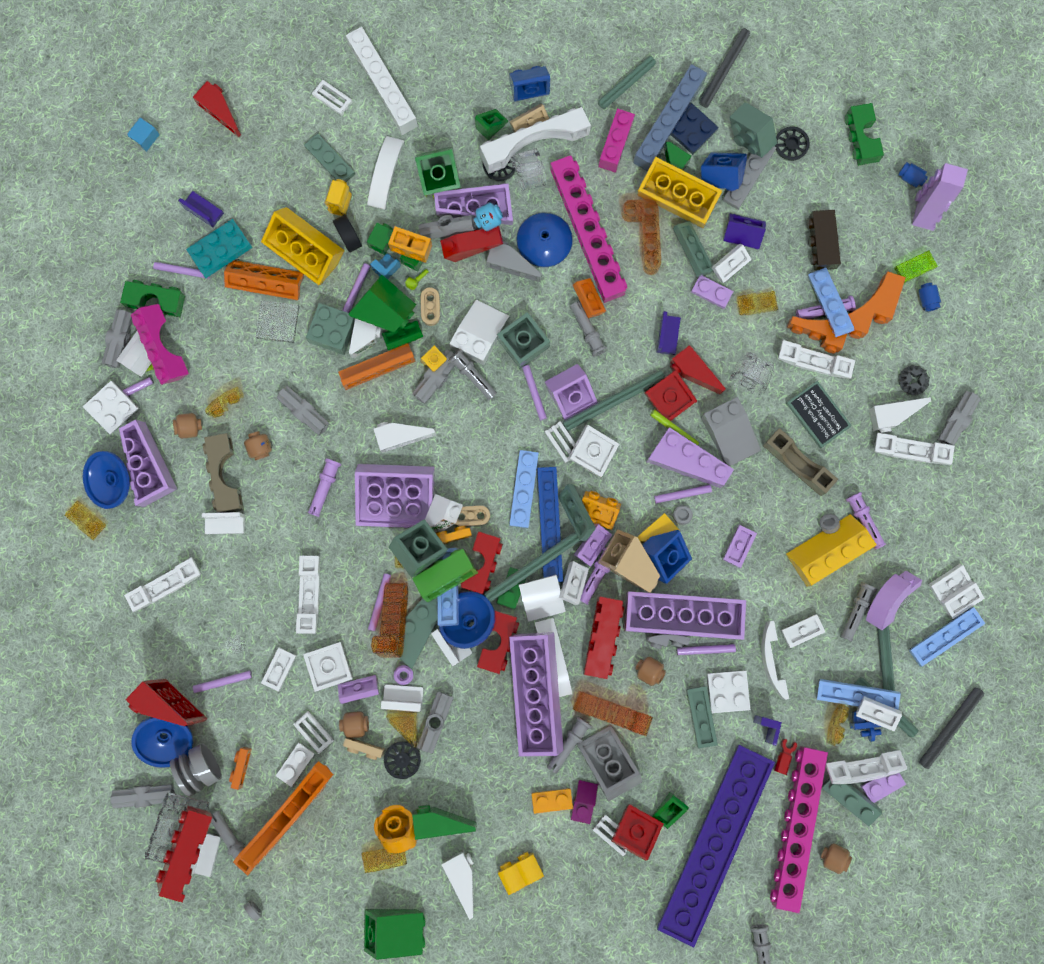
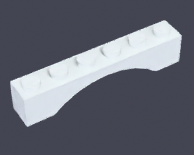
M360 27L347 34L346 38L350 49L374 84L401 135L418 127L415 115L363 28Z
M582 107L578 109L573 108L562 115H554L544 122H536L531 127L520 128L510 135H502L497 140L486 141L480 146V157L489 174L505 168L517 151L534 141L549 138L575 141L590 134L591 124Z

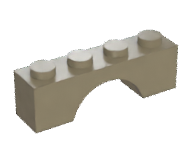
M780 428L763 445L765 449L819 496L826 494L838 480L824 466H820L807 458L797 448L794 440Z
M224 433L204 437L203 451L208 458L206 469L211 475L209 487L211 492H214L215 499H212L214 510H217V513H231L244 510L241 491L227 486L222 476L225 462L234 455L231 436Z

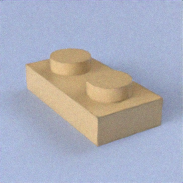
M539 104L509 122L515 133L520 128H528L536 122L549 120L544 105Z
M345 738L343 744L344 747H347V751L358 754L359 751L366 753L365 757L377 760V757H383L385 751L384 748L353 738Z

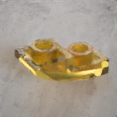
M775 291L737 296L740 316L778 310Z
M236 387L218 396L205 409L206 414L210 417L213 416V418L224 415V412L228 411L226 403L235 404L240 401V398L244 397L242 390Z
M78 500L64 515L92 540H95L107 526Z
M838 703L829 723L827 743L832 746L840 744L845 736L843 734L845 729L839 724L846 721L849 716L847 712L850 708L844 704Z
M382 848L361 853L365 873L407 864L405 852L389 853Z

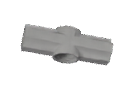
M444 215L438 221L420 224V235L431 239L441 237L446 239L456 234L477 230V225L474 221L475 216L468 215L453 218L451 215Z
M121 309L116 310L112 327L106 333V349L101 364L112 368L120 367V363L116 360L128 344L127 342L130 341L129 331L132 324V313Z
M446 350L443 355L447 360L435 372L429 368L424 374V379L412 393L420 402L426 404L435 391L444 385L442 383L447 381L448 375L455 367L453 362L450 363L448 361L454 354L453 352Z
M288 386L278 393L276 398L291 410V413L298 420L305 423L317 435L325 432L330 423L318 414L309 402L299 397Z
M969 391L964 392L957 406L949 413L948 416L950 417L946 419L947 423L937 439L940 443L953 446L956 444L962 431L971 423V415L981 400L977 394Z
M439 691L437 692L419 740L418 749L433 754L454 697ZM432 717L440 719L441 724L439 727L434 728L431 726L430 720Z
M173 784L159 786L143 785L133 787L132 789L114 790L110 797L111 805L113 808L131 806L141 808L152 806L153 804L174 802L175 788Z

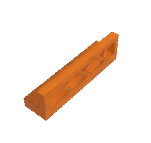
M236 260L230 262L224 270V282L227 288L298 300L300 297V284L304 279V274L301 272Z
M407 343L341 370L338 373L345 390H348L416 361Z

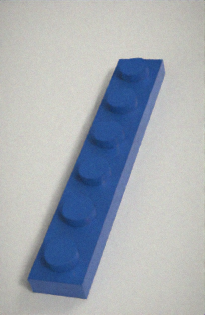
M556 467L537 468L542 554L561 542ZM562 554L543 566V578L557 575L558 582H563Z

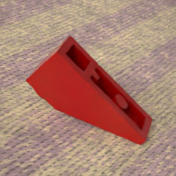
M206 81L193 96L196 104L237 137H240L241 133L222 94L223 90L214 83L212 85Z
M499 226L490 231L479 229L456 234L440 241L444 259L458 262L503 245Z
M690 345L670 361L672 371L676 370L682 378L719 395L725 391L726 388Z

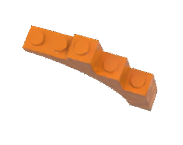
M889 271L882 277L877 290L870 300L862 307L848 314L854 326V331L849 332L850 337L860 339L866 336L872 319L879 324L888 323L893 319L906 277ZM793 316L787 325V328L791 329V332L795 334L804 333L813 340L821 339L820 347L825 348L824 350L828 353L834 354L841 351L847 337V333L835 337L828 320H807Z
M318 761L285 803L235 858L233 863L247 876L276 846L284 834L326 787V784L334 775L326 765Z

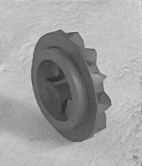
M911 365L901 371L899 384L904 392L910 395H919L929 386L930 377L927 374V370H924L921 366ZM911 375L913 377L920 375L919 379L917 380L918 384L916 382L909 384L913 379Z

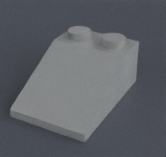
M738 397L702 415L701 420L724 463L728 466H732L761 451L747 413Z
M612 726L577 744L608 802L642 783L638 769Z

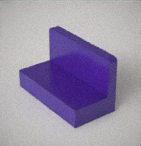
M194 191L191 192L185 201L181 198L178 200L184 209L212 228L224 214L222 210Z
M730 213L724 241L760 249L766 231V222Z
M663 312L656 353L676 354L681 317L667 316V312Z
M755 715L753 723L768 727L765 742L776 746L782 722Z

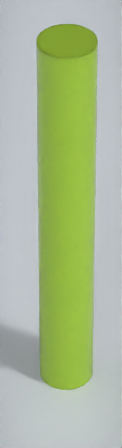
M655 409L650 413V416L666 428L670 427L698 446L699 442Z

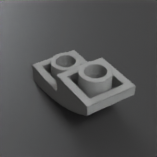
M670 634L647 637V641L651 642L650 646L661 649L662 646L667 647L669 640L672 641L671 645L680 648L683 645L688 646L690 641L688 637Z

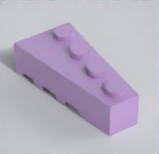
M947 163L940 169H937L935 175L931 176L928 183H925L922 190H919L916 194L915 201H917L912 225L934 231L936 222H940L943 212H947L951 202H954L963 189L968 169Z
M509 184L434 193L437 216L451 215L453 218L474 215L476 217V209L490 202L494 205L497 204L503 215L501 224L513 225Z
M134 420L119 428L123 450L126 453L128 462L126 463L127 470L130 471L132 481L130 484L131 489L134 491L135 506L145 507L177 490L146 423Z
M670 427L647 460V463L680 473L718 488L725 485L734 471L733 468Z

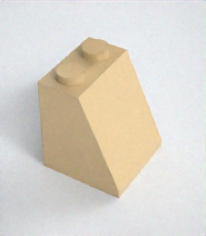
M617 529L598 563L632 585L651 593L660 577L658 571L639 539Z

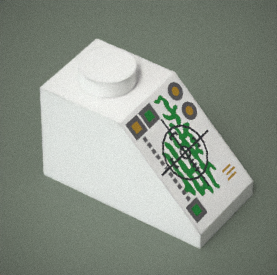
M355 319L349 349L351 358H356L376 344L377 338H381L382 328Z
M435 494L425 520L435 533L442 532L457 522L463 505Z

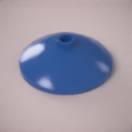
M538 213L527 218L520 226L517 234V246L522 257L532 265L551 267L559 264L568 256L572 247V233L568 224L561 217L551 213ZM546 233L548 237L543 238L541 235Z
M100 451L92 454L84 465L83 484L90 500L104 509H111L121 505L128 495L130 486L128 470L123 461L112 452Z
M463 592L458 594L459 625L439 626L443 638L450 645L456 648L468 649L481 644L491 634L495 624V610L492 603L484 595L477 592ZM474 622L473 626L469 627V624Z
M149 717L137 725L132 735L131 744L135 755L142 762L150 766L165 768L170 767V761L176 757L179 758L181 754L189 755V750L193 746V735L188 726H181Z

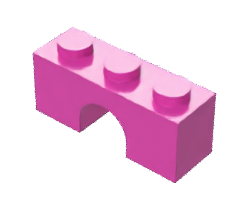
M617 108L600 157L599 168L616 173L635 114Z

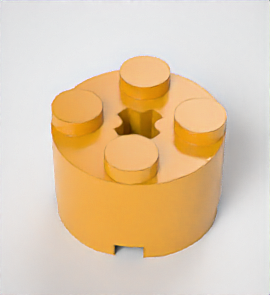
M392 805L382 810V814L375 819V834L387 852L402 853L416 846L417 840H415L412 813L403 806Z

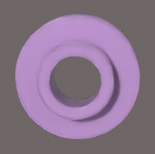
M401 665L394 671V679L400 685L409 684L413 679V671L410 667ZM405 671L407 678L402 679L400 673Z

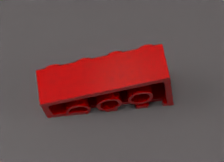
M606 597L597 598L584 675L608 679V675L612 676L614 664H611L612 656L615 657L617 645H615V640L620 634L621 626H619V620L623 617V601Z
M187 806L186 811L182 810L178 820L181 823L178 831L174 830L171 837L172 847L170 850H166L163 858L165 865L163 870L159 869L155 879L158 887V896L183 903L185 898L183 888L184 885L189 884L191 881L193 870L191 865L197 863L200 853L198 846L204 843L212 820L211 812L192 806Z

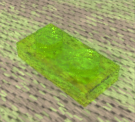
M930 250L895 266L894 269L897 275L906 277L904 281L906 283L936 269L938 265Z

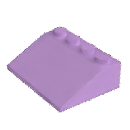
M358 464L355 470L356 526L410 528L424 520L434 498L435 467Z

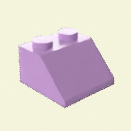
M578 364L545 381L549 394L564 420L598 403L586 373Z

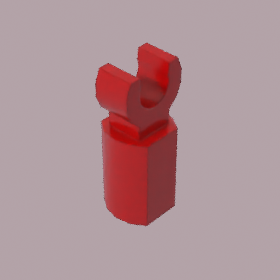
M783 738L781 741L782 751L779 752L774 771L787 775L792 760L791 753L796 750L797 743L793 742L792 746L787 748V739Z

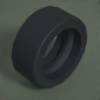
M346 214L333 220V224L349 253L362 247Z

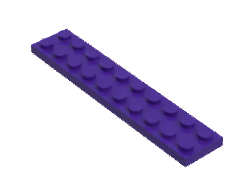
M737 745L657 926L658 931L693 948L695 947L774 767V761L741 745Z

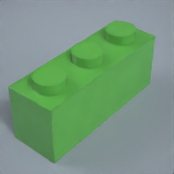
M458 549L453 551L444 560L436 561L432 567L425 569L412 579L421 597L426 602H430L476 575L478 571L468 553L464 549Z

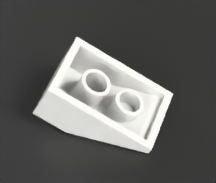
M475 300L450 342V349L455 352L461 349L464 356L485 365L497 342V334L503 330L510 316Z

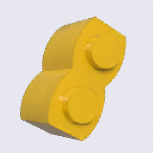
M340 179L331 181L325 205L331 214L343 216L347 213L352 194L349 192L350 188L347 183Z
M524 852L517 857L518 860L511 863L507 861L499 866L498 875L508 895L544 877L533 853Z

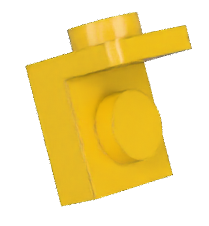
M435 345L420 359L423 365H427L433 372L447 360Z

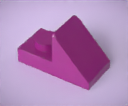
M582 780L578 781L571 820L586 824L591 823L593 808L596 804L598 784Z

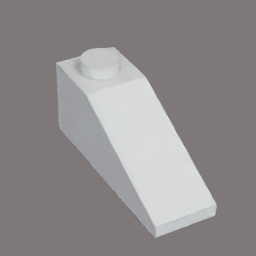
M931 397L872 407L869 409L873 432H892V428L931 402Z
M388 422L378 424L377 428H374L382 453L436 436L435 430L432 428L397 423L388 424Z
M464 850L442 861L441 865L470 920L474 915L472 867L474 862L469 853L465 854Z

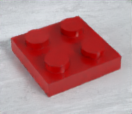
M676 370L644 392L656 411L670 421L697 402V399Z
M628 804L611 841L646 861L650 857L664 823Z

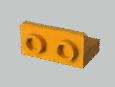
M585 491L582 502L592 522L612 530L621 504L614 498L601 497L595 491Z

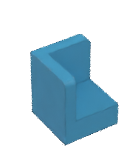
M139 118L127 133L128 137L137 142L146 152L160 135L155 127L142 118Z
M386 254L379 262L375 259L370 264L376 274L379 276L383 275L387 279L401 267L400 261L393 259L389 254Z

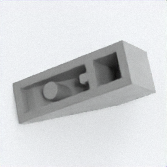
M503 241V245L490 249L486 261L488 268L541 282L542 274L514 248L509 246L508 243Z

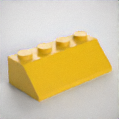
M655 157L638 189L637 196L704 228L723 190Z
M287 207L274 211L261 240V243L317 285H321L336 268L345 251Z
M851 514L839 521L840 528L835 533L827 534L822 531L786 553L806 587L814 585L877 545L868 530Z

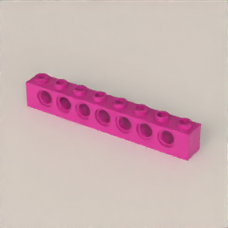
M570 155L551 162L550 171L603 303L624 296L627 289L626 281L620 277V266L617 261L614 262L612 257L614 253L611 245H607L605 229L599 225V214L592 208L593 200L591 195L586 193L584 178L579 176L578 171L580 169L577 161H573ZM566 176L573 177V180L567 181L564 178ZM576 192L580 194V197L574 198L571 194ZM584 209L587 213L582 215L578 213V210ZM592 226L594 230L589 232L585 230V227ZM596 242L599 243L601 247L593 248L591 244ZM604 259L608 264L603 266L598 261ZM611 276L615 281L609 283L605 280V277Z
M800 746V750L796 751L795 761L797 762L796 770H793L791 777L794 784L793 789H790L788 793L790 806L789 809H786L784 820L787 821L786 829L782 830L781 841H783V845L777 855V861H780L779 868L775 869L774 872L776 885L775 890L772 889L770 894V901L776 909L799 914L828 752ZM811 763L812 771L806 774L804 770L805 765ZM804 783L809 785V790L806 793L801 792V786ZM800 803H804L806 806L805 811L802 813L797 811ZM797 823H801V831L795 833L794 826ZM798 843V850L791 853V845ZM794 863V871L788 873L786 870L787 866ZM791 884V890L788 893H784V885Z

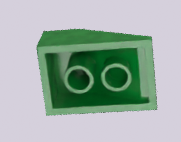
M430 805L418 806V809L412 815L415 840L476 832L477 828L476 821L436 807L430 808Z

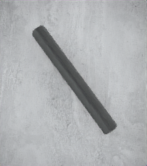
M746 28L741 29L700 100L701 106L709 107L749 38L750 31Z
M975 687L920 759L919 764L925 769L931 767L985 693L981 689Z

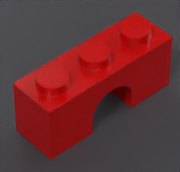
M478 531L472 550L483 555L485 563L481 569L477 570L478 573L462 582L461 588L482 595L484 591H489L491 581L488 580L490 572H495L497 562L494 561L496 554L500 555L503 544L500 543V538Z
M495 611V624L492 631L500 635L501 644L496 650L482 649L477 665L478 668L500 674V671L505 672L508 662L505 659L506 652H511L509 637L512 636V633L516 634L519 627V622H516L517 617Z

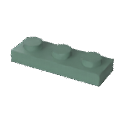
M318 133L304 144L305 148L335 180L340 179L347 182L355 175V172Z
M688 221L674 226L673 230L696 276L700 277L712 273L713 265L691 222Z
M567 484L558 498L579 540L586 541L596 528L574 485Z
M707 686L686 689L697 748L718 745Z
M830 777L823 783L822 789L867 826H870L882 814V809L851 784H832Z

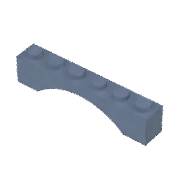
M692 64L690 65L635 154L634 164L646 171L649 170L654 158L659 157L680 118L704 84L707 72Z

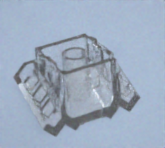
M167 792L162 801V808L158 813L149 846L145 851V859L165 863L163 858L166 850H170L172 847L171 837L174 830L178 831L181 823L178 820L182 810L186 811L187 806H192L209 811L210 803Z

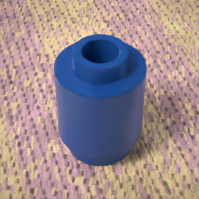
M908 162L904 164L898 174L902 177L903 181L915 188L918 185L922 187L928 178L926 176L927 171Z
M932 282L921 285L918 293L925 312L941 308V298L937 285H933Z

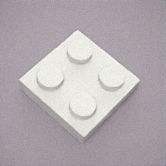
M113 381L105 385L83 406L109 434L116 431L140 409Z
M585 425L568 459L596 476L602 477L619 443L591 426Z
M342 642L303 654L315 692L353 679Z
M747 671L707 674L709 702L712 713L751 710Z

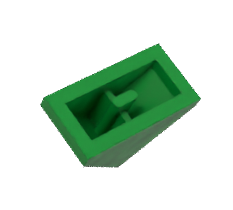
M497 109L478 114L475 117L476 129L488 141L508 123V120Z
M666 142L664 152L667 163L684 171L690 162L691 155L673 143Z
M669 792L652 817L664 823L663 826L668 829L688 811L689 807Z

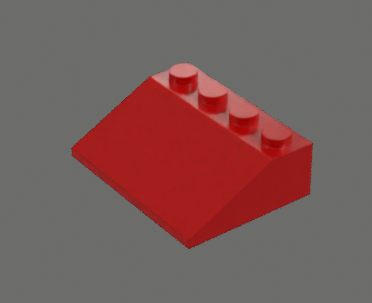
M167 679L142 681L125 699L129 703L128 707L137 714L140 713L181 726L205 722L208 719Z

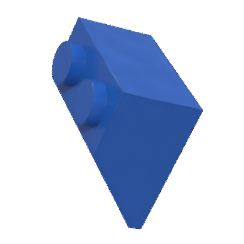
M534 66L528 70H515L513 73H509V82L514 101L550 94L551 78L546 66Z
M710 153L701 165V180L717 188H725L728 191L739 189L743 183L747 154Z
M679 530L652 536L642 545L660 575L658 580L666 584L692 560Z

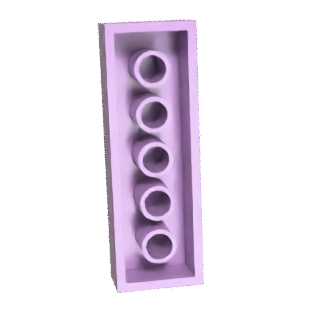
M628 591L626 592L624 631L744 640L746 600Z
M554 632L515 634L510 636L509 639L519 756H557L564 750Z

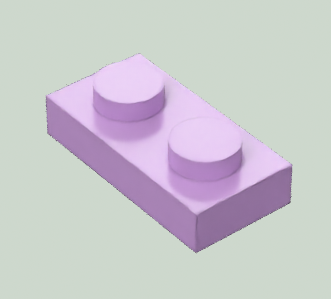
M700 276L691 291V293L725 309L734 292L704 276Z
M597 523L594 524L595 531L586 541L581 543L574 554L588 566H592L612 536L611 533Z
M738 525L722 560L741 568L757 533Z
M376 675L338 684V696L341 704L379 694Z
M900 773L867 781L861 785V788L867 798L875 803L903 787L906 783Z

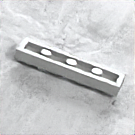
M775 146L762 158L756 154L750 155L746 161L743 183L739 189L728 191L722 200L723 202L739 210L775 152Z

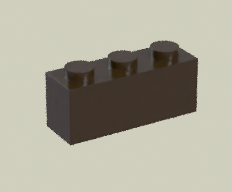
M835 209L812 211L806 220L807 229H810L811 235L808 238L809 247H812L810 263L814 265V271L827 268V270L837 269L841 264Z

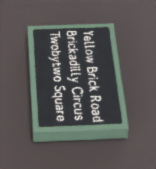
M818 381L786 403L820 449L852 426Z

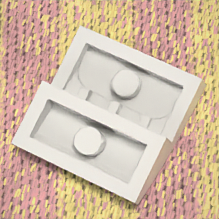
M958 564L928 584L951 619L956 618L985 599L976 582L971 580L965 567L961 564Z
M557 575L519 584L528 622L566 612L563 600L559 598L561 591Z

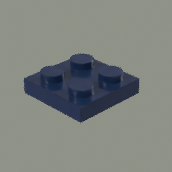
M691 103L680 118L671 136L694 155L719 127Z

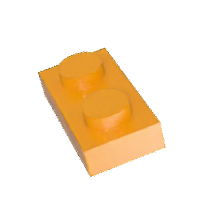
M465 526L454 528L455 532L448 534L447 531L436 533L443 544L472 537L470 528Z
M571 788L531 793L534 814L573 809Z

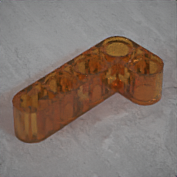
M651 199L628 200L623 205L622 218L627 222H640L643 271L648 275H655L661 266L658 204ZM651 208L653 213H647L644 209ZM633 209L635 213L629 214L626 210ZM652 226L654 231H648L645 227ZM653 244L655 249L651 250L646 245ZM651 257H653L654 267H651V264H649Z
M407 583L385 584L380 635H374L371 642L373 653L381 658H401L403 655L408 604Z
M578 691L573 706L575 711L623 727L643 736H647L653 719L652 716L582 691Z

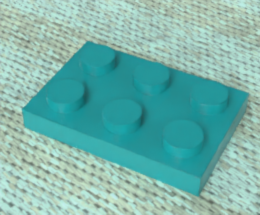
M231 219L186 250L206 279L253 247L235 221Z

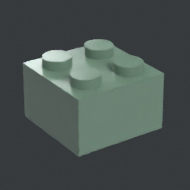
M744 102L730 116L735 143L748 149L751 154H756L762 158L777 144L773 118Z
M319 303L306 339L310 344L345 355L352 337L355 318L350 317L347 312Z
M528 312L497 334V340L519 369L550 347L549 339Z
M425 519L395 536L389 545V549L411 578L432 566L436 561L441 560L448 550Z

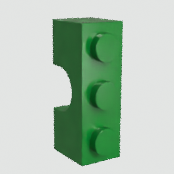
M873 103L851 106L845 114V123L849 125L850 129L849 141L853 143L854 147L852 155L853 159L857 161L858 166L880 162L884 156L881 139L868 138L864 133V129L871 128L876 121Z
M376 223L367 240L368 247L386 255L393 228L385 223L383 225ZM404 255L400 257L401 264L417 272L423 263Z
M139 280L125 281L120 301L125 307L139 309L145 307L148 300L158 298V304L164 315L181 317L185 295L179 288L169 287V289H166L155 283L145 285Z

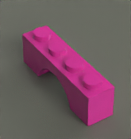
M159 304L141 307L132 313V322L139 333L140 341L145 347L148 359L152 363L160 384L164 385L179 381L187 376L189 372L182 356L170 353L160 340V328L166 322V319Z

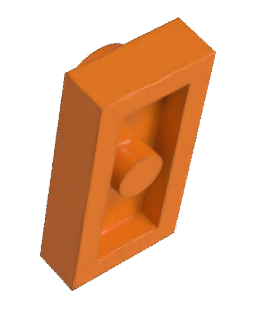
M591 278L577 281L573 284L574 290L588 318L602 315L606 312Z
M243 747L240 748V751L236 752L234 758L236 763L235 771L232 770L229 782L232 783V789L239 790L243 787L252 748Z

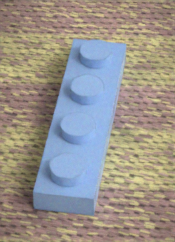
M827 268L808 274L835 337L854 331V326Z
M524 450L519 452L509 526L529 528L538 452Z
M447 548L448 550L442 559L444 560L449 557L453 551L458 549ZM457 585L437 597L439 626L459 625Z
M971 607L909 649V652L918 665L922 667L986 623L976 609Z
M819 679L817 700L859 707L865 696L898 710L901 693Z

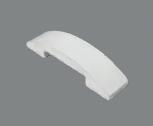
M386 136L373 173L367 202L368 206L386 209L390 195V186L398 158H400L404 140Z
M782 340L778 355L779 360L790 365L846 379H851L855 364L853 359L838 355L835 357L802 348L799 344Z
M877 433L874 452L912 461L952 465L955 446L936 442L932 444L897 438L895 435Z
M299 556L300 585L296 634H316L319 614L320 557Z
M191 557L175 566V569L144 586L132 590L124 596L132 612H136L179 590L198 578L201 573Z
M554 618L535 622L537 633L554 632L559 697L572 694V689Z
M768 621L762 635V662L772 688L781 699L787 700L789 695L786 680H777L770 643L771 641L778 640L774 621Z
M900 750L882 753L880 757L846 763L843 760L826 763V769L832 784L866 782L907 770Z

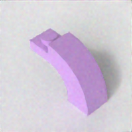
M904 571L899 576L894 574L883 585L873 600L866 621L880 630L885 629L894 621L896 612L904 599L921 586L922 580L908 571Z

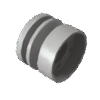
M203 743L190 749L189 757L186 754H181L179 758L176 757L170 761L172 775L181 791L188 797L196 794V791H202L203 783L206 786H210L222 779L221 770L214 755Z

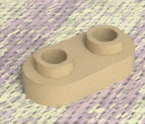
M430 287L424 289L421 293V318L423 323L428 326H434L440 320V296L436 289ZM428 296L434 297L432 301L427 300ZM429 314L434 315V318L431 320L427 317Z
M485 506L462 507L460 514H464L465 519L462 521L457 519L455 525H485L490 520V512ZM480 512L483 513L484 518L478 519L477 514Z

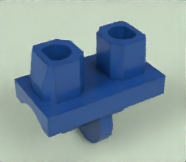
M853 711L852 722L849 723L850 729H866V731H860L861 737H868L870 742H874L875 736L881 735V729L874 730V728L882 726L857 717V711Z

